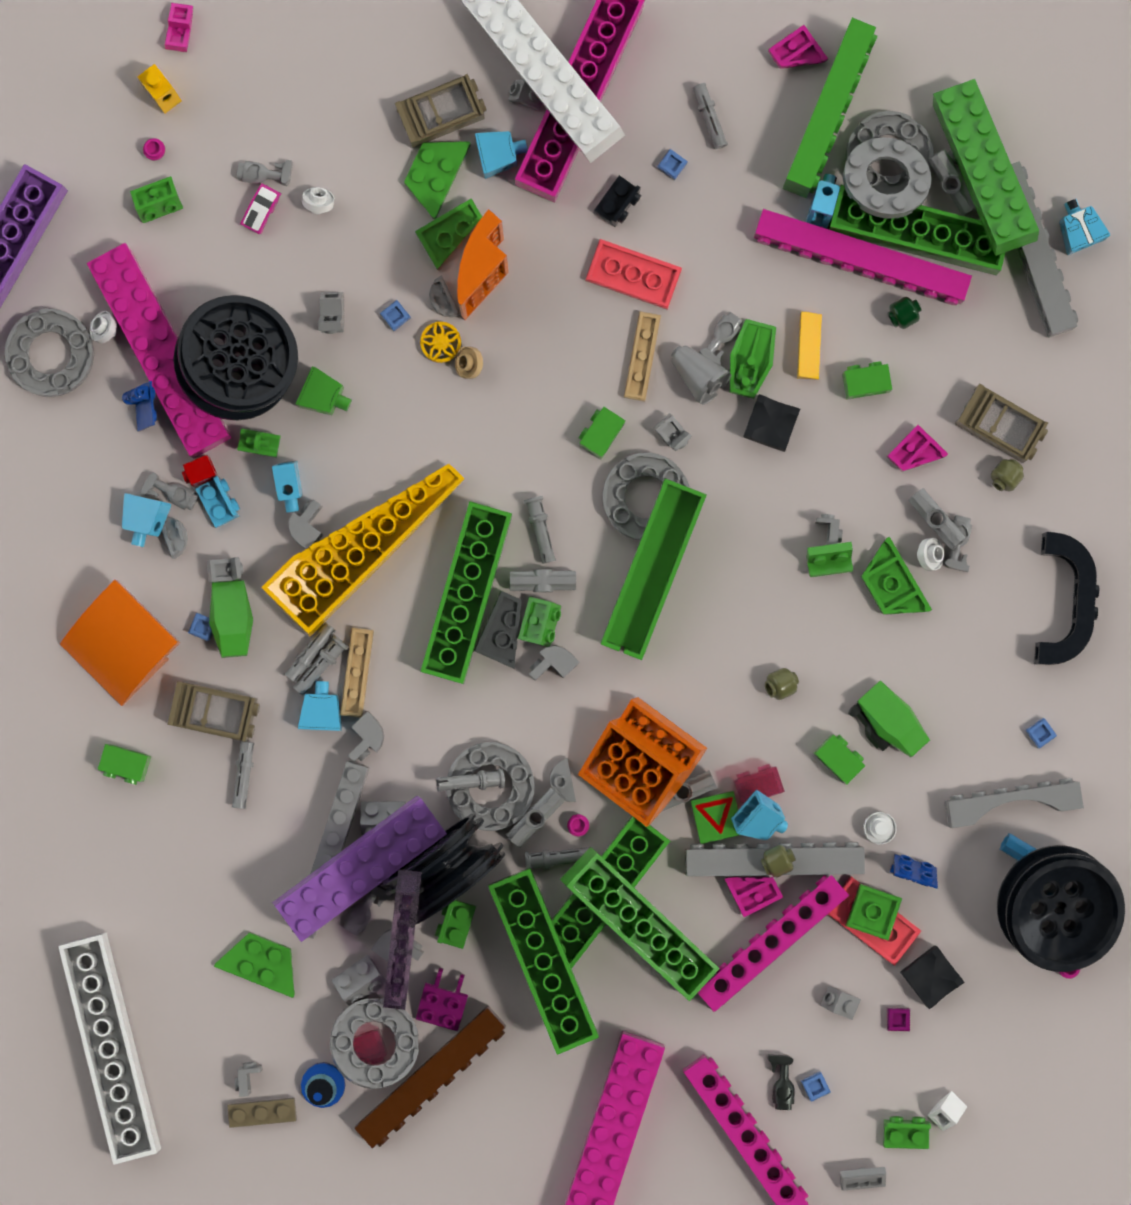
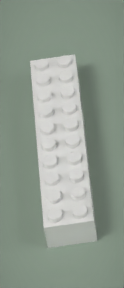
M461 0L467 10L590 163L625 136L620 125L518 0Z
M107 932L62 944L58 947L113 1165L156 1154L161 1150V1145Z

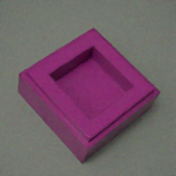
M887 1008V1031H910V1008Z

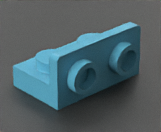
M215 476L213 480L195 489L215 528L239 517L237 511L240 510V507L235 498H230L227 492L230 488L225 479L221 480L220 477Z

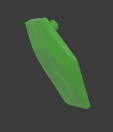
M745 319L730 354V393L751 399L755 398L773 366L775 326Z
M244 580L212 583L209 625L221 658L241 657L248 654L253 616Z
M881 680L857 701L877 735L910 758L930 741L911 707Z

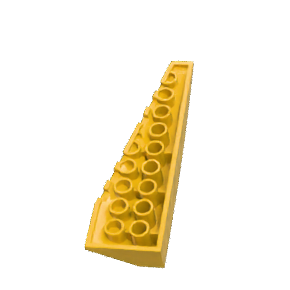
M450 464L445 465L425 477L422 481L413 484L400 494L393 496L383 504L376 506L349 522L341 529L329 534V536L292 556L261 588L310 637L390 558L465 478Z

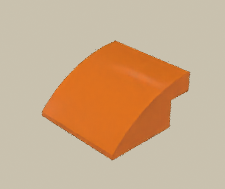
M489 209L471 233L460 262L457 297L461 317L464 320L472 314L509 273L507 255L498 248V245L504 240L502 221Z
M114 580L94 600L60 643L121 706L169 660L167 656L180 644L118 580Z
M636 697L630 700L620 718L609 721L578 775L648 827L684 784L704 755L707 747L642 699Z

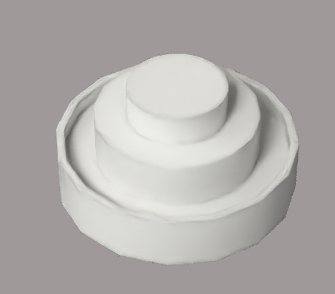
M316 187L303 192L302 204L312 213L322 214L333 209L335 198L330 191Z
M107 311L98 313L91 322L90 337L96 342L106 343L117 333V320L114 314Z
M935 538L922 540L918 548L917 558L925 570H938L943 565L944 549L941 542Z
M875 812L869 815L863 825L866 838L878 845L890 842L895 837L897 831L894 819L884 812Z

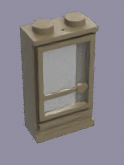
M468 73L465 76L395 103L396 110L400 115L412 148L485 119L484 112L487 111L483 99L478 100L475 93L479 91L474 79L470 80Z
M979 383L955 424L1021 463L1026 462L1028 459L1032 460L1037 452L1035 448L1039 440L1042 442L1048 433V430L1045 429L1048 422L1041 420Z
M177 681L167 725L248 742L249 738H253L255 725H252L254 716H258L260 704L257 703V698Z

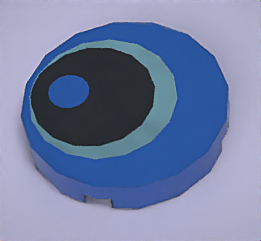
M327 1062L316 1063L309 1067L301 1081V1090L306 1101L320 1108L331 1107L337 1103L343 1096L346 1086L345 1077L336 1066Z

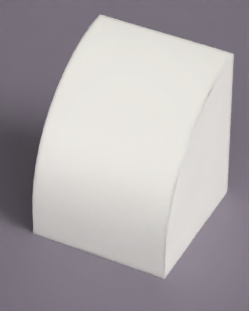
M951 1091L933 1107L928 1117L942 1131H945L957 1124L967 1106Z

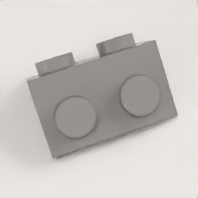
M361 802V835L367 833L405 805L406 802Z
M366 955L332 979L341 998L349 1006L363 1000L371 993L379 991L387 983L369 955Z

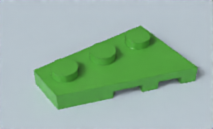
M472 198L415 231L436 269L442 265L482 218Z

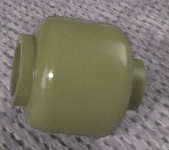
M1014 459L1000 461L991 473L992 484L999 491H1013L1024 477L1022 465Z
M781 668L770 673L764 685L771 698L774 697L777 700H782L796 693L799 679L795 672H791L787 668Z
M777 845L765 851L763 854L764 858L761 859L766 873L776 878L791 872L794 867L793 862L796 861L791 848L786 850L783 845Z

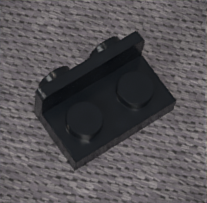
M619 175L594 209V213L614 227H616L618 222L622 224L629 214L627 212L631 204L635 206L642 196L639 194L641 187L638 185L634 186Z

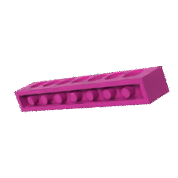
M824 875L815 883L818 886L815 890L810 892L808 889L799 897L800 903L795 907L792 904L789 905L782 912L784 916L779 921L773 919L765 926L767 931L760 936L757 933L748 941L751 944L745 950L740 948L732 955L733 961L728 965L724 962L719 966L720 969L716 972L717 974L698 992L713 1012L722 1007L849 896L832 875L830 877ZM819 892H825L829 896L828 902L824 905L816 902V895ZM807 906L811 909L812 915L809 919H802L799 916L801 907ZM786 921H792L795 925V930L791 934H786L782 930V925ZM770 935H774L778 939V945L773 949L768 948L765 943L766 938ZM752 950H758L761 953V960L758 963H753L749 960V953ZM736 964L744 968V975L740 978L732 974V968ZM719 979L727 982L728 987L724 992H719L715 987V983Z
M703 1054L683 1069L684 1074L776 1205H809L806 1200L809 1197L802 1186L797 1187L793 1180L796 1177L790 1168L784 1169L781 1165L782 1157L776 1149H770L767 1144L770 1140L764 1131L758 1132L754 1126L757 1121L750 1112L747 1114L742 1109L743 1101L737 1093L733 1096L728 1089L731 1087V1084L725 1075L719 1076L716 1071L719 1067L713 1058L707 1059L705 1054ZM706 1075L715 1077L714 1083L710 1086L703 1084V1078ZM720 1093L728 1096L727 1101L723 1104L715 1101L716 1096ZM730 1113H740V1119L737 1122L729 1121ZM746 1130L753 1132V1137L748 1141L741 1138L742 1133ZM764 1149L766 1155L762 1159H757L754 1157L755 1151ZM772 1167L779 1169V1173L775 1177L767 1175V1171ZM784 1186L792 1188L791 1193L787 1196L780 1194V1190Z

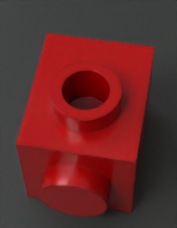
M208 455L183 464L185 470L182 471L183 478L186 484L190 483L193 487L211 481L213 477L218 476Z

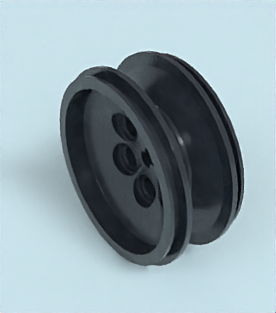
M239 295L222 296L199 306L184 323L174 349V371L182 391L199 409L221 419L247 420L268 412L282 399L292 383L297 370L298 349L295 337L288 323L272 307L251 297ZM234 330L242 331L244 336H236ZM220 338L224 345H217L214 339ZM252 343H259L262 349H255ZM237 352H239V353L241 354V355H239L238 357H236V356L234 355V354H236ZM212 360H220L223 366H215ZM251 364H258L261 367V371L253 370ZM231 373H239L241 375V379H234Z
M473 813L445 830L447 833L445 836L383 882L384 886L390 885L385 891L387 895H391L402 888L414 886L413 892L415 895L408 907L409 911L404 916L407 921L414 918L412 923L416 925L430 918L479 882L504 858L505 853L500 852L503 848L501 842L479 847L469 844L474 832L484 822L482 817L474 820L476 814Z
M1053 845L1028 853L1008 871L1000 886L997 897V916L1003 934L1025 959L1042 969L1055 972H1069L1090 966L1105 956L1113 947L1123 927L1125 901L1122 889L1115 876L1093 856L1075 847ZM1069 882H1072L1071 888L1065 890V886ZM1051 883L1049 889L1044 891V885ZM1082 901V905L1079 908H1075L1076 903ZM1035 902H1039V906L1032 910V905ZM1049 920V924L1042 928L1044 921ZM1067 920H1071L1067 927H1063Z

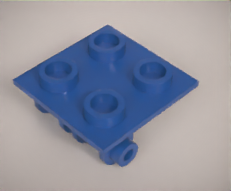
M152 381L146 382L122 395V400L125 404L136 405L137 431L154 426L157 419V412L153 404L155 389L152 387Z
M894 854V864L890 868V873H893V876L905 878L924 886L938 888L937 867H934L929 862L921 863L915 861L907 855L900 856Z

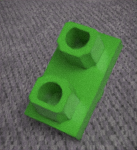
M241 429L237 450L277 458L281 436Z

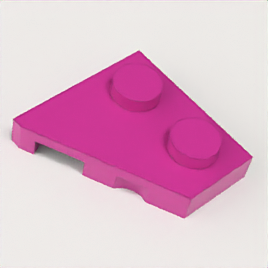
M805 25L768 49V53L780 69L825 63L828 60V57Z
M917 425L888 454L887 458L903 472L944 458L948 453Z
M773 877L724 878L743 917L783 898Z

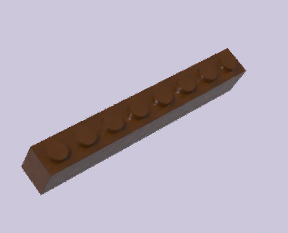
M487 1006L366 1115L354 1129L371 1148H374L376 1145L381 1147L389 1139L387 1135L393 1129L395 1132L401 1129L406 1124L404 1119L409 1115L414 1117L422 1109L420 1105L426 1099L429 1102L439 1094L437 1089L443 1084L447 1087L455 1079L454 1074L458 1070L462 1072L472 1064L470 1060L476 1054L480 1057L489 1048L487 1044L491 1040L495 1042L505 1034L503 1031L506 1027L505 1023Z

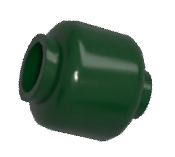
M903 297L890 305V311L887 314L895 328L906 329L920 320L919 312L922 309L916 299L912 301L909 297Z

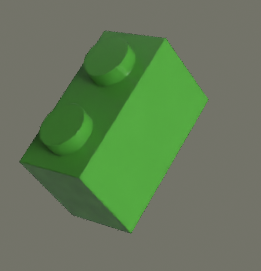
M881 361L869 363V367L860 368V365L849 366L842 374L846 400L890 393L893 390L888 364L882 365Z
M604 406L601 411L598 409L595 411L590 419L593 421L589 429L585 427L578 437L581 440L579 446L601 460L626 420Z
M831 734L813 754L847 785L865 767L862 763L864 758L856 750L851 752L846 747L848 742L842 736L838 735L836 737Z
M105 744L98 770L104 771L103 776L115 779L116 775L125 777L124 782L137 785V782H144L151 756L112 744Z

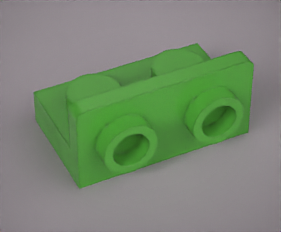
M171 176L130 191L135 209L142 223L153 221L183 209Z
M852 542L808 547L806 559L809 576L818 577L852 572Z
M529 597L518 639L550 647L555 639L556 624L561 617V605Z
M454 900L443 908L441 915H444L445 918L443 924L438 923L435 936L439 937L437 943H444L463 949L476 906Z
M890 1116V1120L884 1119L883 1147L929 1149V1129H931V1123L925 1121V1117H912V1120H903L901 1116Z

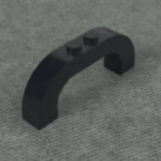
M1056 532L1042 533L1041 555L1064 559L1069 563L1074 572L1072 625L1068 635L1057 643H1035L1034 665L1060 664L1076 657L1090 641L1094 620L1098 618V607H1095V600L1099 597L1100 588L1099 585H1096L1097 572L1091 554L1082 543L1071 536Z

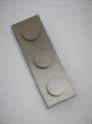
M295 1098L227 1105L229 1128L294 1122L297 1120Z

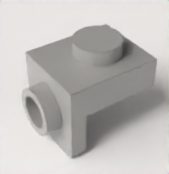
M523 79L516 80L510 87L508 100L519 102L535 111L540 110L542 102Z
M670 413L653 427L664 442L675 451L684 448L692 437Z
M821 514V518H816L815 524L828 525L826 545L841 543L843 530L839 529L840 519H834L835 515Z
M239 557L207 561L209 583L241 579L243 565Z
M829 986L824 994L821 1006L835 1014L853 1020L861 999Z
M256 1062L243 1063V1067L237 1070L238 1077L235 1078V1090L239 1091V1097L251 1094L250 1073H260L263 1070L262 1065H257Z

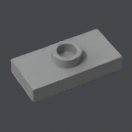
M885 1167L841 1171V1190L885 1187L886 1169Z

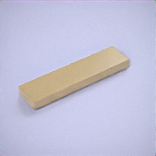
M639 311L624 398L644 402L646 400L661 315Z
M351 629L340 715L359 718L363 716L374 630Z

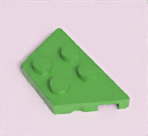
M468 141L422 143L404 181L408 189L415 195L416 199L434 220L437 218L471 146V143Z
M886 538L861 575L883 615L931 611L929 603L891 538Z
M250 932L214 965L218 969L294 998L291 948Z

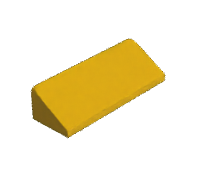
M804 311L800 313L797 379L819 380L822 314Z

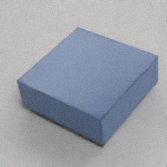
M670 149L657 168L675 180L688 161Z
M398 300L380 313L393 331L411 319Z
M196 613L188 633L210 641L213 633L209 625V617Z
M1045 718L1040 719L1025 730L1039 749L1057 736Z
M821 1071L801 1080L811 1102L831 1093Z

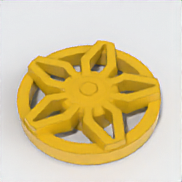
M435 322L427 326L422 332L420 346L422 352L429 360L436 363H445L456 357L461 348V337L453 325L447 322ZM437 326L440 327L441 333L437 334ZM443 326H446L453 331H449L446 334H444L445 330ZM434 328L433 333L435 336L426 335L430 329ZM456 334L452 339L448 338L449 335ZM431 338L432 342L429 343L424 339ZM456 339H458L457 348L455 350L453 345H451L450 343H453ZM424 344L433 346L430 349V355L425 350ZM448 347L451 348L453 354L446 351ZM437 350L438 353L434 357H432L433 351ZM442 351L445 355L449 356L444 359H437Z

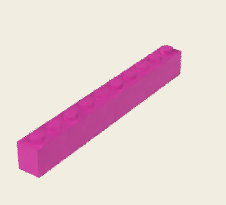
M763 209L754 238L758 239L757 242L769 246L771 243L777 245L778 249L791 252L793 250L799 252L801 257L807 259L815 257L820 259V262L825 265H840L844 271L853 272L855 270L861 272V275L866 278L874 279V277L883 279L882 282L894 286L896 283L902 285L904 290L910 292L921 291L928 298L936 299L939 297L945 299V303L955 306L965 301L972 275Z

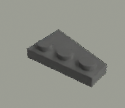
M500 591L474 649L475 652L515 669L521 599Z

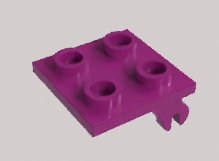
M439 967L434 985L425 982L416 1020L458 1032L468 998L467 994L460 993L465 975L460 974L455 992L438 988L444 969Z

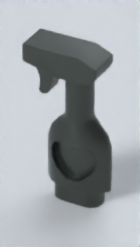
M858 702L850 708L848 715L856 716L865 726L867 739L876 749L880 748L884 751L891 745L877 735Z
M768 1054V1061L772 1065L773 1073L776 1072L777 1064L780 1065V1078L773 1087L775 1109L792 1110L795 1088L789 1080V1065L793 1063V1058L788 1055Z

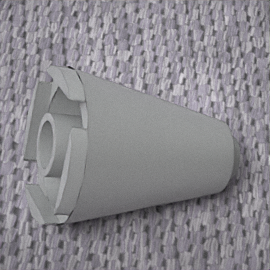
M679 346L671 354V362L696 401L702 405L713 400L718 395L716 391L720 387L724 389L731 378V373L726 368L688 346Z

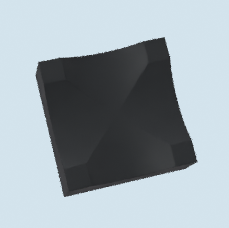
M759 394L743 437L785 452L800 409Z
M936 945L900 971L928 1009H931L946 995L965 983Z

